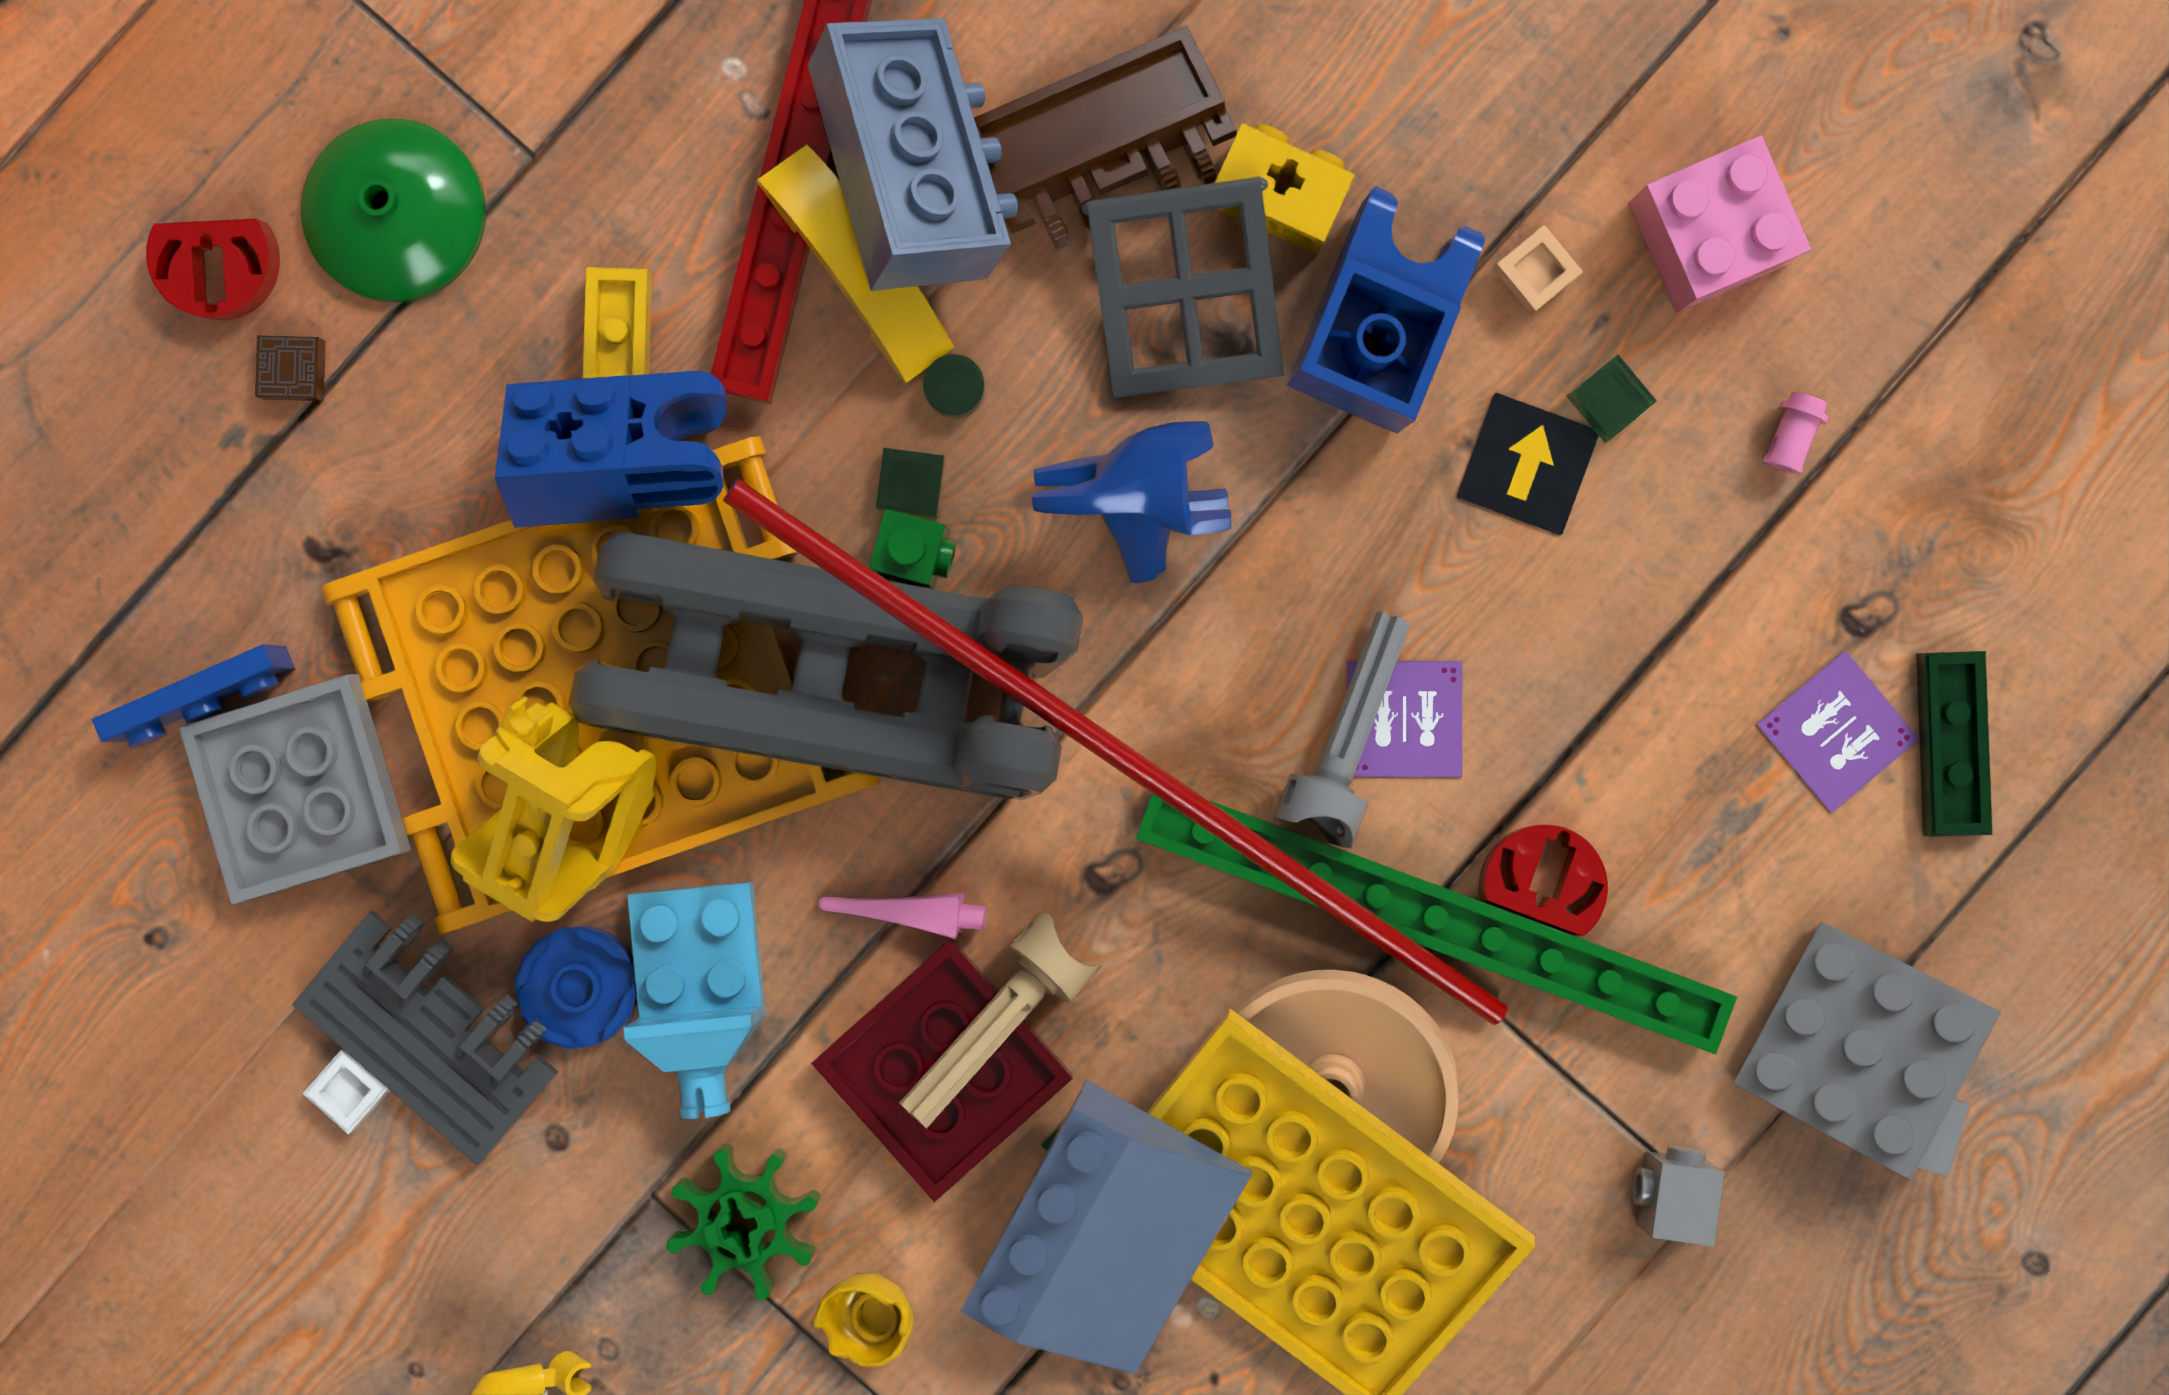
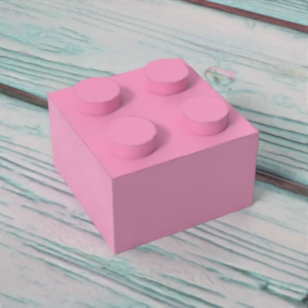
M1762 135L1649 183L1628 202L1676 313L1788 266L1812 250Z

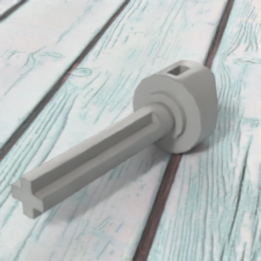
M1384 612L1376 613L1319 762L1317 776L1308 774L1307 777L1290 774L1274 819L1293 823L1310 819L1324 834L1329 844L1352 849L1368 802L1354 795V791L1348 788L1355 775L1359 760L1410 625L1406 624V620L1398 616H1390Z

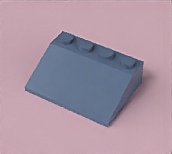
M1086 1079L979 1272L961 1313L1017 1344L1136 1374L1246 1186L1252 1171Z

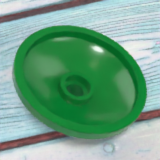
M378 119L359 124L343 132L319 154L307 175L303 187L301 222L304 236L314 258L336 282L348 290L372 300L408 302L430 296L442 290L457 279L468 267L480 246L484 234L486 200L480 177L467 155L447 136L428 125L412 120ZM387 191V204L381 209L374 210L372 208V199L375 194Z

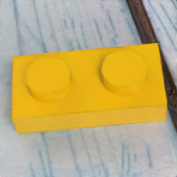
M586 267L583 378L649 374L652 273L648 269Z

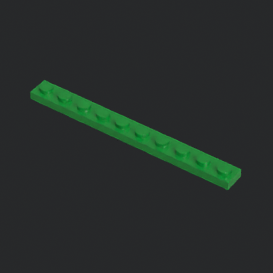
M1153 793L1151 794L1135 839L1317 906ZM1210 801L1419 945L1712 1054H1717L1737 996Z

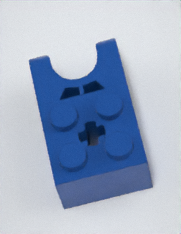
M1375 186L1363 200L1356 213L1286 386L1397 434L1417 418L1461 309L1459 305L1482 251L1485 238L1481 232L1465 226L1459 228L1456 235L1446 241L1436 261L1428 263L1411 261L1401 255L1394 245L1392 237V222L1398 200L1391 192ZM1367 337L1376 341L1374 351L1379 354L1378 356L1371 354L1364 346L1363 341Z
M703 371L507 384L495 480L514 528L637 519L640 515V509L701 505L715 500L723 488L724 473L720 460L708 445L681 440L694 435L709 433L719 428L727 411V392L724 385L712 374Z

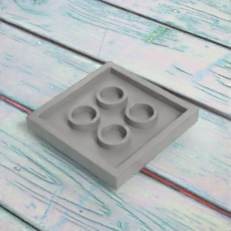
M347 674L179 728L231 905L243 903L411 851L369 706L362 691L359 674Z
M1821 921L1734 1084L1911 1180L2001 1015V1011Z

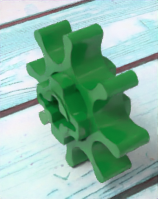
M723 1144L713 1155V1159L721 1171L719 1186L714 1189L705 1190L697 1187L690 1179L684 1177L672 1188V1196L674 1198L688 1201L696 1208L699 1222L698 1226L693 1230L675 1232L667 1241L666 1247L670 1253H676L687 1246L696 1245L703 1247L710 1254L713 1267L711 1273L708 1274L701 1284L700 1289L703 1294L711 1295L715 1292L724 1271L729 1268H740L751 1275L754 1281L755 1297L758 1300H765L774 1288V1282L770 1278L766 1267L769 1257L775 1254H785L791 1256L801 1266H806L814 1256L815 1247L812 1244L804 1243L794 1238L789 1230L788 1221L790 1216L797 1212L813 1211L820 1201V1194L816 1190H811L801 1197L791 1198L784 1196L775 1185V1174L786 1160L787 1155L784 1150H774L768 1158L765 1172L750 1176L743 1174L737 1169L733 1158V1147L730 1144ZM719 1200L721 1210L719 1213L714 1214V1206L716 1201ZM738 1210H740L744 1219L754 1217L756 1220V1224L749 1233L744 1224L734 1225L731 1221ZM774 1229V1238L771 1242H768L766 1237L767 1231Z

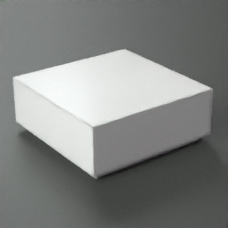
M341 1049L303 1092V1095L347 1134L356 1131L390 1090L346 1051Z

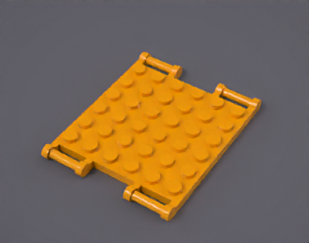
M760 436L746 438L712 450L720 460L723 470L739 466L744 483L778 505L762 460L767 453ZM724 478L721 493L715 500L706 504L640 509V515L637 519L514 528L512 520H508L334 580L320 587L326 605H333L356 674L360 676V684L367 703L403 691L441 805L402 818L407 837L412 836L439 915L433 918L439 936L512 911L471 885L469 887L475 904L463 908L436 830L437 827L448 823L455 846H457L502 808L508 784L485 771L477 760L480 747L492 738L496 730L502 726L507 709L523 696H526L528 698L526 710L535 703L545 707L553 702L573 714L569 706L574 673L590 659H599L601 665L649 672L650 667L660 669L665 667L674 615L664 613L661 606L629 601L614 597L613 602L604 599L592 580L598 548L615 534L628 533L779 561L799 554L762 527H760L765 543L748 548L735 509L723 502L728 492ZM366 593L370 594L395 668L394 671L383 674L358 601V598ZM740 621L739 626L727 624L724 629L716 672L717 678L727 680L728 687L777 695L778 690H791L793 677L776 627ZM578 722L579 738L575 758L599 741L618 742L636 752L644 748L655 755L656 772L652 788L655 791L654 797L647 806L638 829L620 864L608 877L880 784L878 776L844 771L845 776L828 781L824 767L612 731ZM619 794L592 818L586 821H574L566 846L581 845L601 853Z

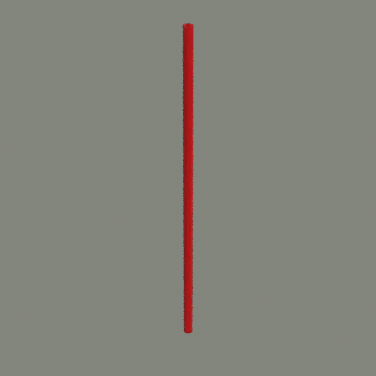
M739 478L729 489L723 502L1492 1025L1498 1024L1505 1017L1507 1012V1005Z

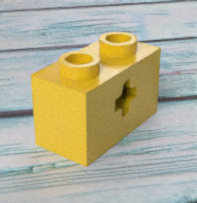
M1242 123L1215 183L1259 176L1266 179L1268 187L1262 193L1267 232L1318 255L1355 174L1345 170L1346 164L1344 161L1329 152L1313 149L1310 154L1288 144L1290 141L1289 137L1272 126L1257 124L1253 128ZM1282 174L1292 178L1291 187L1286 190L1285 195L1274 191L1275 182L1280 179ZM1239 206L1217 209L1241 220Z

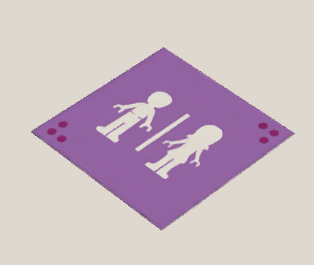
M1843 651L1757 724L1831 813L1920 739L1846 651Z
M1347 661V689L1358 661ZM1462 661L1396 662L1354 776L1462 777Z

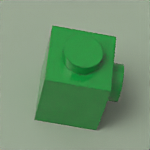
M885 508L869 568L881 576L935 589L938 576L948 578L957 543L948 541L950 530L945 524Z

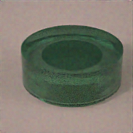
M949 354L936 359L928 367L923 380V389L928 403L937 413L949 418H962L973 413L982 403L985 395V381L980 368L974 361L963 355Z

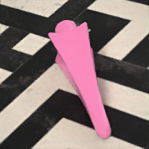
M966 893L899 898L823 897L820 898L818 903L819 908L823 911L884 920L956 939L957 935L962 936L963 928L984 930L987 918L986 906L964 904Z

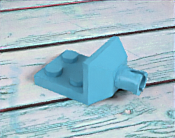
M753 881L629 894L627 899L639 1018L624 1027V1039L663 1072L676 1071V1077L679 1078L681 1106L679 1107L680 1118L698 1119L700 1112H705V1118L729 1113L731 1109L730 1100L727 1099L726 1066L737 1057L766 1015Z

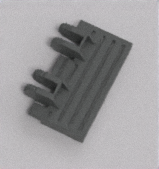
M374 911L369 912L292 1005L478 1166L490 1155L559 1072L540 1055L536 1056L524 1071L518 1066L544 1035L547 1028L535 1020L516 1036L515 1042L505 1054L502 1053L489 1040L512 1017L518 1003L509 995H506L498 1001L476 1028L472 1027L471 1025L486 1009L447 974L442 976L431 990L425 986L443 965L444 961L448 959L454 948L447 941L441 939V941L433 944L425 951L421 960L409 972L397 961V958L419 936L425 922L417 915L412 914L394 930L380 947L379 944L393 927Z

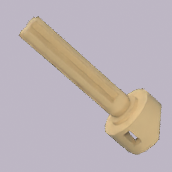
M1040 911L1008 946L1010 952L1017 959V965L1021 970L1010 978L899 1102L925 1128L935 1120L1042 1000L1045 992L1052 996L1055 994L1066 1002H1071L1102 967L1099 963L1087 960L1078 962L1070 957L1059 941L1054 927V918L1049 914Z

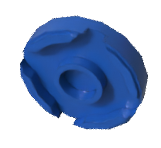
M590 925L562 927L539 938L522 957L514 980L515 996L518 995V1003L522 1009L520 1013L526 1026L531 1025L535 1020L539 1021L547 1028L541 1039L566 1049L594 1046L613 1037L630 1020L637 1005L634 961L629 948L612 933Z

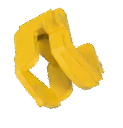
M523 696L507 709L502 726L496 730L492 738L480 747L477 761L485 771L508 784L502 808L453 849L450 864L454 870L463 875L462 881L527 920L533 922L537 919L551 922L561 918L587 892L595 889L620 864L638 829L647 806L654 797L655 791L652 788L655 780L656 761L655 755L644 748L636 752L628 746L613 741L596 742L575 758L579 738V726L576 716L553 702L545 707L535 703L526 710L528 698ZM619 794L601 853L586 846H566L574 821H586L592 818Z

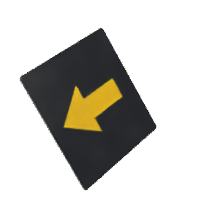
M1495 393L1457 497L1557 535H1562L1600 432L1581 423Z

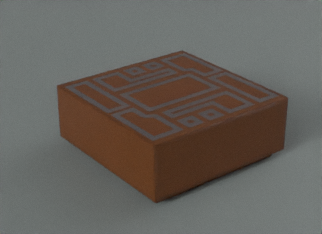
M257 335L255 397L263 400L324 401L326 341L319 337Z

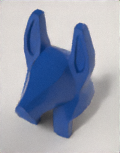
M1207 421L1172 422L1149 427L1128 436L1108 454L1074 459L1034 469L1035 486H1067L1033 493L1032 504L1034 511L1069 515L1101 514L1110 532L1117 540L1132 583L1139 584L1154 580L1158 574L1166 570L1167 546L1171 530L1186 535H1200L1229 530L1232 525L1231 511L1226 509L1229 506L1226 488L1188 491L1186 462L1206 453L1214 445L1210 425Z

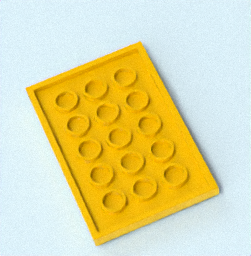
M1232 1009L1228 1010L1146 1112L1252 1171L1250 1179L1191 1280L1345 1395H1403L1535 1248V1235Z

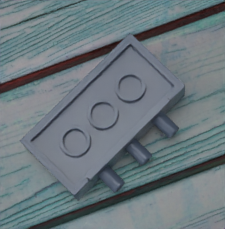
M945 18L827 23L807 66L870 290L987 279L1011 245L1004 219L1014 218L1017 215L1018 201L1013 193L996 194L987 163H997L1000 160L1002 154L1001 144L997 138H980L971 108H980L984 105L985 91L981 83L963 82Z

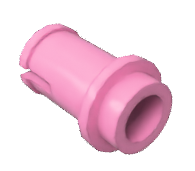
M1792 392L1789 401H1782L1779 408L1784 413L1768 453L1763 458V462L1789 473L1802 474L1804 462L1819 425L1827 424L1829 416L1824 414L1828 403L1801 392Z

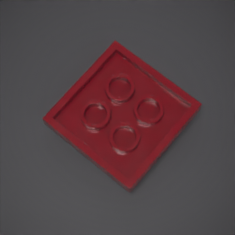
M952 938L944 943L811 1063L934 1203L1073 1079L1071 1071L1030 1025L1023 1020L927 1128L920 1124L899 1104L999 992Z

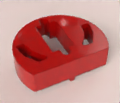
M256 218L154 223L146 246L148 271L159 293L179 310L206 319L232 320L254 311L270 295L279 274L280 254L275 235L268 223ZM248 241V243L257 253L262 274H260V270L256 260L253 258L250 252L244 248V242ZM213 246L222 249L226 301H217V305L207 302L204 251H212Z
M1543 824L1512 831L1492 847L1481 868L1479 893L1482 901L1575 936H1585L1597 924L1604 911L1608 896V880L1599 854L1586 839L1570 829ZM1561 833L1563 835L1561 846L1568 848L1569 851L1552 898L1542 897L1541 903L1537 906L1535 902L1537 892L1531 891L1529 888L1546 840L1556 841L1558 834ZM1502 850L1508 852L1506 870L1512 891L1505 889L1500 870ZM1591 883L1597 885L1586 904L1573 913L1566 911V906L1585 895Z

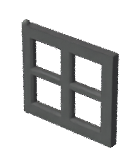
M1259 176L1091 200L1082 206V212L1089 216L1114 398L1284 376L1262 193L1268 187L1266 179ZM1239 206L1247 267L1192 274L1185 213ZM1169 216L1176 277L1123 284L1115 223ZM1250 293L1257 353L1203 360L1196 300ZM1180 303L1187 362L1134 369L1127 310Z

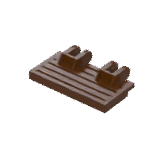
M1187 25L974 117L980 138L994 137L1001 144L1002 154L1000 160L997 163L987 164L996 194L1013 193L1017 198V215L1014 218L1005 219L1011 233L1013 234L1036 224L1027 200L1033 198L1039 215L1057 250L1070 244L1068 230L1062 217L1058 216L1053 204L1054 201L1072 194L1078 206L1081 220L1090 231L1089 216L1082 212V206L1087 201L1094 199L1083 178L1084 175L1091 174L1100 195H1103L1148 175V169L1139 152L1144 150L1145 156L1162 190L1181 188L1179 176L1176 170L1172 168L1166 153L1183 146L1196 177L1200 179L1202 184H1210L1216 181L1217 176L1212 160L1196 127L1203 125L1213 146L1232 139L1237 135V130L1225 108V101Z

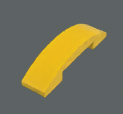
M805 145L757 180L758 185L793 233L797 231L800 233L871 331L868 335L904 384L955 348L918 286L870 290L840 180L808 145Z

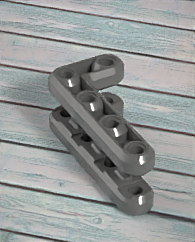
M617 533L598 548L592 580L604 599L613 602L614 597L629 601L661 606L664 613L674 615L666 664L662 669L650 667L649 672L601 665L599 659H590L574 673L569 706L579 723L612 731L1007 799L1024 800L1039 795L1057 780L1062 746L1051 727L1047 725L1043 727L1024 726L1021 722L1023 705L1004 692L998 721L993 720V716L984 715L974 722H966L965 717L973 671L822 568L628 533ZM889 581L1027 677L1029 672L1032 673V678L1046 677L1078 651L1083 616L1073 598L1068 595L1035 587L1005 586L991 598H981ZM744 621L788 629V635L799 637L800 644L792 689L789 691L778 690V694L773 695L728 687L727 680L718 679L716 672L725 626L727 624L739 626V622ZM865 643L911 652V658L922 659L924 667L916 711L914 713L905 712L901 717L857 710L854 709L855 703L843 701L842 692L850 648L862 649Z

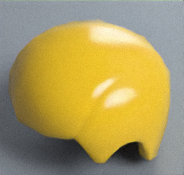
M855 1273L835 1284L821 1298L813 1319L814 1328H821L825 1332L829 1353L832 1356L847 1358L860 1367H884L906 1350L913 1330L914 1315L905 1292L893 1281L879 1273Z

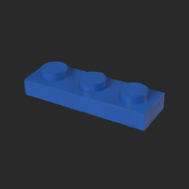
M262 644L91 720L101 742H127L129 748L140 747L166 736L167 733L164 726L184 718L186 723H194L218 714L223 710L220 701L241 693L242 698L247 699L275 689L279 686L276 677L296 668L286 646Z

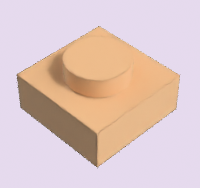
M1545 225L1492 268L1530 315L1534 314L1583 273L1582 269Z

